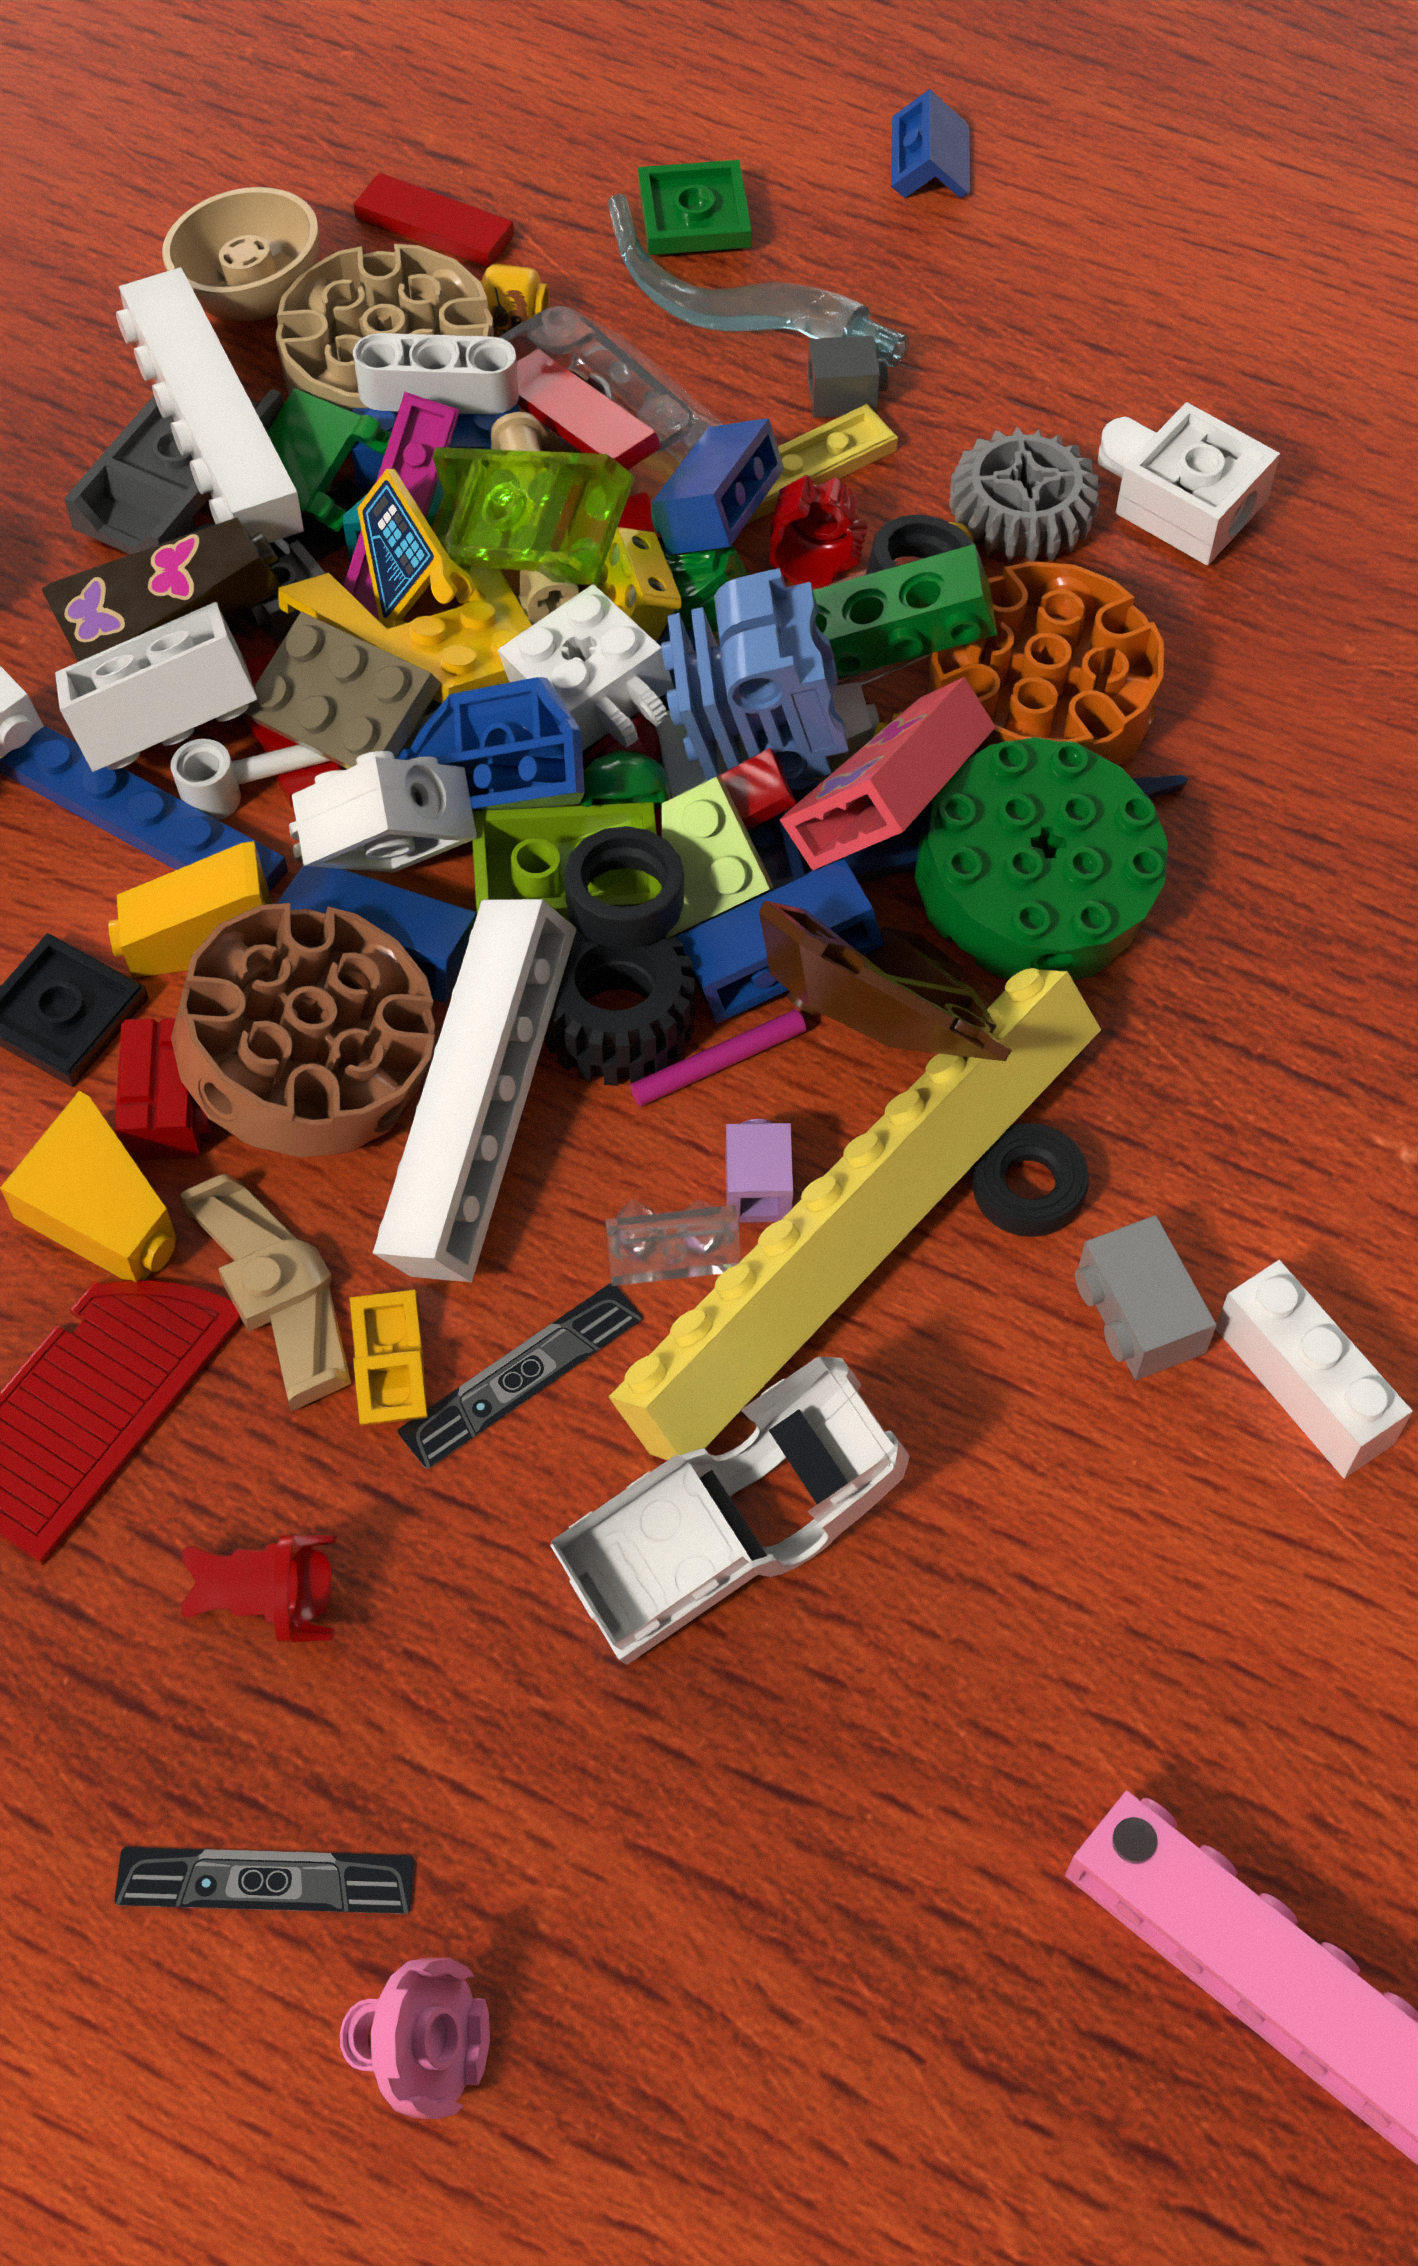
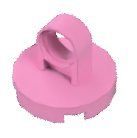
M422 1958L407 1961L390 1976L379 1999H366L357 2002L349 2009L342 2022L340 2048L345 2060L353 2068L374 2072L380 2092L394 2111L411 2118L440 2119L455 2115L464 2107L463 2104H459L456 2101L461 2097L465 2086L479 2085L485 2071L490 2045L487 2004L485 1999H473L470 1987L465 1980L466 1978L474 1977L470 1969L451 1958ZM371 2024H372V2029H371V2051H370V2048H369V2046H368V2033H369V2028H370V2026H371Z

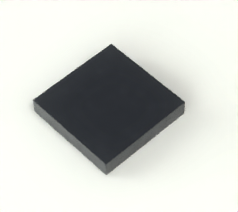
M47 933L0 986V1047L67 1085L74 1087L121 1032V1023L124 1020L132 1019L148 1000L146 987Z

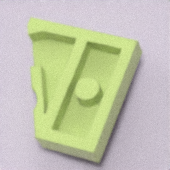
M721 776L714 777L662 803V838L667 840L680 855L684 871V904L679 921L666 935V939L774 887Z

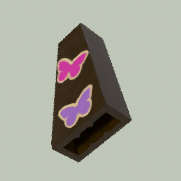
M238 517L51 582L41 590L78 662L214 602H217L226 623L276 593L282 585L272 569V566L280 561L261 531L251 536Z

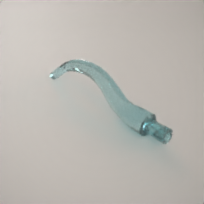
M616 194L609 198L608 208L619 252L628 272L639 288L654 303L671 315L691 325L710 330L732 332L787 329L800 332L811 339L873 335L877 358L885 357L887 366L894 368L898 365V360L901 361L904 358L909 344L908 336L872 321V319H869L868 307L841 294L816 287L784 282H765L734 288L707 289L679 280L654 262L641 247L627 197L622 194Z

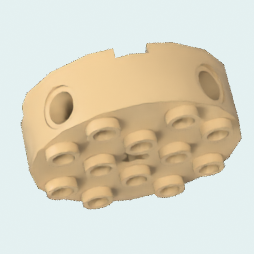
M394 244L395 252L376 251L363 254L362 246L337 251L310 266L283 294L277 313L276 341L282 375L288 394L290 395L293 388L351 412L353 408H369L359 398L353 349L361 338L370 334L392 333L494 337L493 319L481 282L456 259L419 245Z

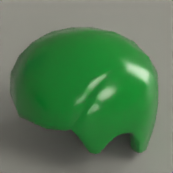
M612 751L595 758L583 770L584 795L580 801V806L590 807L591 805L653 802L654 810L662 807V803L668 801L670 797L669 778L664 768L653 758L638 751Z

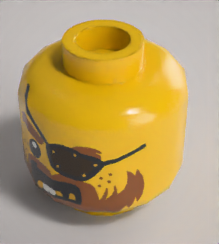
M492 264L488 267L480 282L488 299V308L493 319L494 335L526 339L533 335L537 327L543 328L548 317L550 290L548 284L541 283L538 272L529 267Z

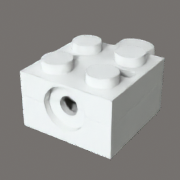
M1186 402L1157 433L1129 417H1120L1107 423L1102 431L1098 464L1122 478L1115 512L1117 515L1208 566L1268 501L1280 453Z
M390 751L369 752L356 758L357 765L347 770H335L319 774L315 777L314 785L292 794L296 821L289 824L290 836L300 841L293 847L294 859L297 862L303 863L304 866L395 873L477 838L465 768L438 764V759L435 757H417L409 760L394 759V755Z

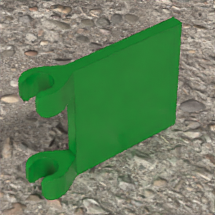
M293 388L267 431L297 490L301 513L336 532L343 526V515L347 511L335 505L333 499L324 494L356 441L381 455H385L391 432L381 428L380 422L369 415H358Z

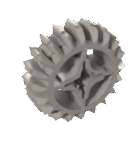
M1018 426L1011 436H1005L1000 431L995 430L990 441L977 438L972 450L963 451L962 457L958 461V466H955V473L951 476L949 506L951 514L955 516V522L962 523L971 532L974 544L985 543L984 547L987 557L1000 551L1006 554L1008 563L1015 556H1025L1028 561L1034 562L1039 554H1043L1053 561L1060 549L1072 552L1078 540L1086 539V535L1091 529V524H1093V519L1097 516L1099 507L1098 494L1100 486L1098 475L1093 474L1092 459L1081 458L1079 445L1064 447L1061 434L1048 439L1042 436L1040 428L1034 435L1023 434Z

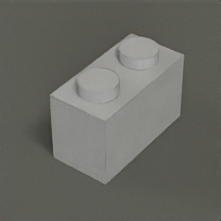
M1156 1215L1085 1241L1079 1266L1075 1271L1078 1291L1083 1301L1089 1307L1096 1306L1105 1323L1104 1335L1111 1354L1118 1362L1125 1360L1135 1381L1206 1354L1217 1324Z

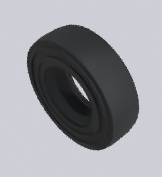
M1033 1123L1010 1126L974 1164L972 1174L974 1197L985 1217L1006 1232L1027 1237L1045 1236L1067 1226L1081 1210L1089 1185L1088 1167L1079 1147L1062 1132L1052 1127ZM1021 1161L1039 1162L1046 1166L1053 1174L1055 1187L1048 1195L1042 1198L1026 1199L1016 1195L1009 1188L1005 1179L1006 1172L1012 1165Z

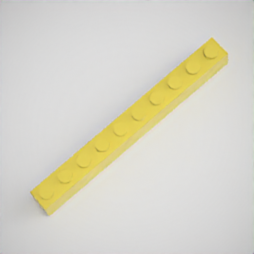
M1029 968L1012 976L1005 985V991L987 1008V1011L997 1025L992 1035L1006 1040L1012 1050L1007 1060L998 1061L940 1053L933 1057L926 1065V1072L906 1092L899 1094L887 1104L885 1114L865 1134L858 1136L846 1146L843 1152L844 1156L823 1177L814 1180L804 1189L801 1200L781 1220L771 1224L761 1233L758 1244L737 1265L728 1268L717 1278L715 1288L696 1308L686 1312L673 1323L670 1334L649 1356L638 1360L628 1369L625 1374V1380L609 1396V1399L650 1455L669 1460L676 1454L680 1456L698 1449H705L1101 1031L1068 971Z

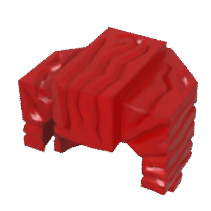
M807 474L781 488L771 520L769 563L775 569L780 568L782 575L794 585L811 582L812 588L815 589L834 585V579L837 578L838 574L858 565L861 560L862 544L865 542L864 537L867 534L865 530L868 529V525L863 520H859V517L855 514L859 500L857 495L852 494V489H847V485L845 483L841 484L840 479L836 477L821 485H814V481Z

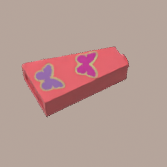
M963 677L916 700L780 819V822L812 871L900 834L906 830L995 729V725L966 678Z

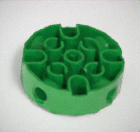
M1036 737L1004 741L989 745L967 759L936 795L919 837L915 882L928 920L946 941L951 937L960 949L976 957L977 959L974 964L1004 979H1010L1025 969L1035 968L1038 970L1068 971L1072 980L1092 977L1111 964L1117 955L1130 947L1165 885L1168 841L1152 800L1120 766L1072 741L1059 742Z

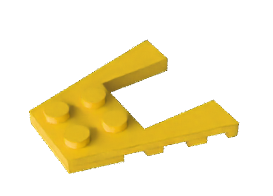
M477 530L439 540L450 559L466 571L476 585L473 595L468 600L469 602L438 614L417 617L409 623L387 629L330 573L278 588L279 608L287 614L297 609L432 673L442 683L432 698L440 704L453 693L509 683L497 649L532 626Z

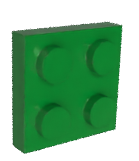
M740 160L638 167V186L648 255L751 247L752 230Z

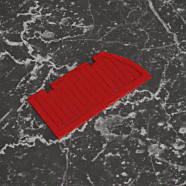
M133 1280L102 1284L94 1281L69 1310L72 1315L82 1320L71 1334L56 1325L0 1390L1 1538L41 1565L48 1560L241 1324L242 1319L232 1301L200 1288L154 1280H138L137 1283Z

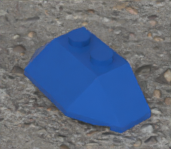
M535 677L450 694L423 725L411 747L404 748L396 757V759L409 760L417 757H435L438 759V764L464 767L472 811L559 807L579 804L584 795L581 729L548 678Z

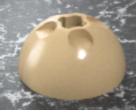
M250 187L227 191L193 206L172 225L163 243V262L167 271L179 267L182 268L205 312L231 321L248 322L262 320L278 313L283 294L307 268L318 262L320 250L318 222L310 205L293 193L268 187Z

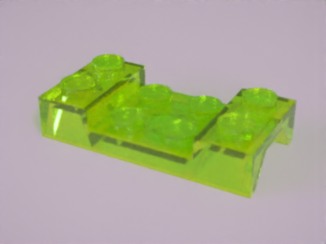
M435 448L432 458L444 491V496L432 530L450 559L468 574L471 566L538 571L552 582L598 584L635 476L608 454Z

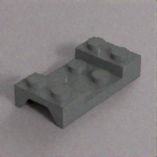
M271 389L258 403L250 400L266 432L283 407L281 392ZM154 396L64 498L74 530L128 554H134L179 538L186 532L194 529V515L211 496L210 492L205 494L199 492L190 468V461L194 459L191 453L184 456L181 455L171 429V423L175 421L172 416L162 417Z

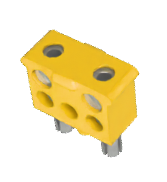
M614 527L612 529V538L590 576L592 584L657 642L668 623L667 615L673 614L675 610H679L681 607V596L673 579V573L668 561L665 559L655 532Z

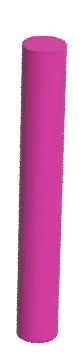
M794 1009L631 1083V1093L636 1103L641 1107L806 1032L804 1019L800 1012Z

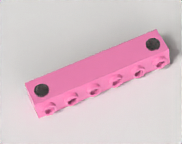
M1126 1790L1073 1856L1065 1877L1418 2165V2012L1415 2008L1393 1993L1385 1992L1382 1995L1358 1976L1360 1969L1348 1954L1333 1944L1323 1942L1321 1945L1296 1926L1298 1924L1297 1917L1284 1903L1266 1893L1258 1896L1236 1878V1868L1224 1855L1207 1845H1202L1198 1848L1176 1830L1178 1826L1176 1820L1164 1807L1149 1798H1142L1140 1801Z

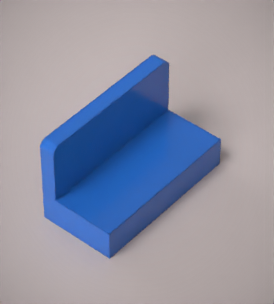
M929 89L892 116L891 187L902 197L906 198L931 179L937 177L959 198H963L970 193L969 125Z

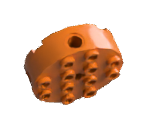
M1028 561L1004 567L1003 575L988 578L998 635L931 653V663L929 665L927 694L965 677L995 725V729L970 757L992 744L1033 737L1059 742L1072 741L1078 743L1118 766L1137 752L1154 721L1155 700L1161 690L1164 675V641L1154 621L1149 623L1146 616L1133 605L1135 597L1115 580L1073 564Z

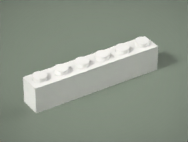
M179 267L119 286L124 309L117 311L116 317L126 344L136 342L138 347L134 348L135 358L144 380L154 379L156 383L152 385V390L159 411L163 418L173 417L175 422L171 423V429L181 455L184 456L191 453L194 459L190 461L191 472L201 494L210 492L213 498L209 500V506L215 524L238 517L251 536L261 531L269 543L303 532L297 490L182 268Z
M543 899L481 901L373 1250L374 1255L410 1277L472 1282L577 929Z

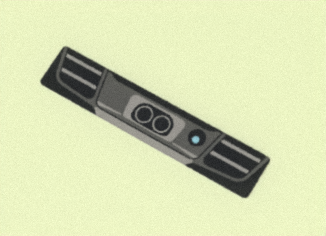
M610 1283L427 1409L428 1418L414 1419L407 1422L398 1429V1434L425 1468H430L642 1320V1316L615 1284Z
M124 1847L120 1854L114 1901L119 1906L407 1914L411 1908L414 1858L411 1855Z

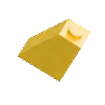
M255 842L240 843L117 894L118 919L109 920L108 924L110 943L115 957L124 956L132 978L188 971L191 956L220 923L257 906L273 904Z
M78 1091L0 1189L14 1219L125 1281L133 1280L137 1283L138 1280H146L152 1271L157 1272L167 1264L174 1251L177 1237L165 1205L90 1096Z

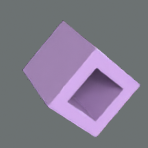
M751 1119L741 1124H726L727 1223L777 1222L781 1220L792 1209L793 1201L791 1123H773L765 1119Z

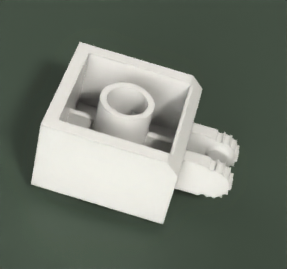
M594 584L497 649L509 682L535 677L548 678L581 729L582 751L608 733L626 748L639 739L637 737L638 734L629 718L638 712L649 720L650 723H653L654 726L660 725L669 718L666 707L659 697L674 688L669 671L665 669L661 646Z

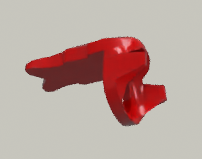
M280 1535L278 1542L267 1544L266 1550L240 1548L231 1555L216 1554L196 1546H187L182 1550V1562L195 1580V1584L181 1603V1614L184 1617H193L213 1609H230L231 1613L235 1616L264 1615L265 1622L274 1623L276 1640L278 1642L332 1640L335 1636V1628L313 1625L310 1622L327 1610L332 1594L330 1585L332 1569L330 1561L323 1550L314 1546L336 1544L337 1536Z

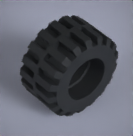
M577 929L544 1037L549 1052H557L558 1063L567 1071L577 1066L579 1078L591 1082L595 1075L604 1077V1085L618 1086V1078L629 1077L630 1082L633 1083L644 1078L645 1072L651 1070L655 1073L668 1067V1058L678 1061L685 1052V1041H691L695 1019V978H693V965L690 956H684V945L676 936L666 939V936L647 946L619 949L600 945L582 935ZM613 989L633 991L646 998L643 1002L632 1008L615 1011L601 1009L588 1002L593 996Z

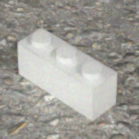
M1280 1260L1227 1294L1215 1329L1344 1479L1396 1443L1413 1412L1412 1409Z

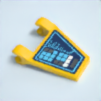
M386 469L357 507L379 621L389 629L406 623L402 619L430 584L434 597L442 604L449 603L455 595L458 602L466 603L473 595L476 585L471 576L450 559L396 470Z

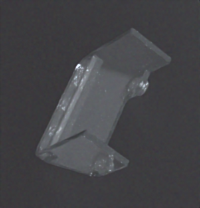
M554 306L544 309L498 337L510 342L515 348L516 362L539 349L568 370L576 369L589 377V373H599L614 391L616 403L657 432L661 445L658 451L618 477L612 475V501L647 492L652 501L707 428L726 425L625 337L572 308Z

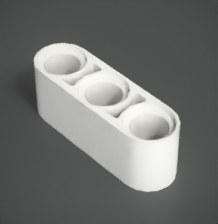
M377 333L361 338L353 349L359 398L365 406L373 410L398 412L404 392L459 409L460 414H502L511 410L517 404L519 398L515 348L510 342L502 338Z

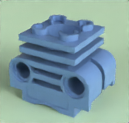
M780 568L739 577L726 582L717 590L714 596L719 646H717L703 607L691 610L696 651L692 647L680 613L667 615L670 641L662 642L661 650L666 671L674 669L676 689L667 691L669 711L675 727L685 726L688 734H686V738H683V743L689 762L699 760L707 781L719 776L715 740H717L728 770L741 764L738 735H741L749 759L771 748L778 756L786 778L807 780L831 774L827 756L848 752L849 748L843 719L837 713L834 706V692L838 682L835 658L828 637L820 631L816 624L818 607L811 582L786 587Z

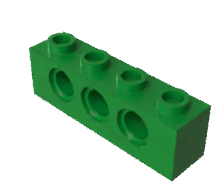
M975 544L813 590L818 607L816 624L820 631L829 639L835 658L838 679L998 635L990 584Z

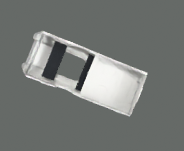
M816 1357L788 1378H783L761 1393L759 1398L741 1409L756 1425V1429L740 1446L716 1456L711 1455L704 1448L680 1456L676 1454L652 1472H647L628 1485L626 1490L594 1512H589L570 1525L568 1530L551 1541L552 1544L550 1546L571 1579L569 1580L570 1584L591 1619L598 1624L619 1661L628 1665L755 1576L772 1577L781 1575L809 1561L828 1547L838 1535L862 1517L904 1478L910 1455L891 1430L886 1432L883 1430L858 1393L861 1383L842 1358ZM787 1458L817 1504L807 1511L814 1519L782 1542L773 1546L761 1547L731 1500V1497L739 1490L762 1478L782 1460Z

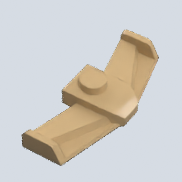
M221 1174L183 1191L180 1194V1200L184 1212L189 1218L193 1217L234 1260L218 1269L221 1281L248 1332L269 1322L272 1324L290 1412L350 1385V1375L329 1287L332 1277L317 1248L309 1243L298 1240L241 1181L228 1174Z

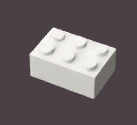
M217 602L55 672L60 711L92 772L106 766L109 770L125 767L139 757L140 751L160 742L164 746L179 743L193 734L194 727L214 718L220 722L233 719L248 709V703L257 700L246 662Z

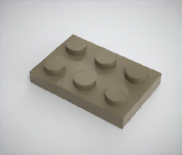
M300 612L254 687L257 700L248 703L249 707L243 714L251 721L349 769L357 765V757L369 752L390 751L393 753L394 759H396L442 683L432 673L304 612Z

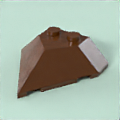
M764 901L759 910L770 975L790 991L787 998L798 1008L814 1015L822 1013L890 1048L998 1061L1007 1060L1012 1050L1006 1040L992 1035L997 1025L975 989L960 982L965 974L960 965L922 935L883 926L880 933L884 946L869 952L864 957L806 909Z

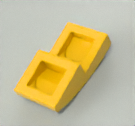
M416 1290L349 1297L355 1350L353 1362L360 1426L428 1418Z

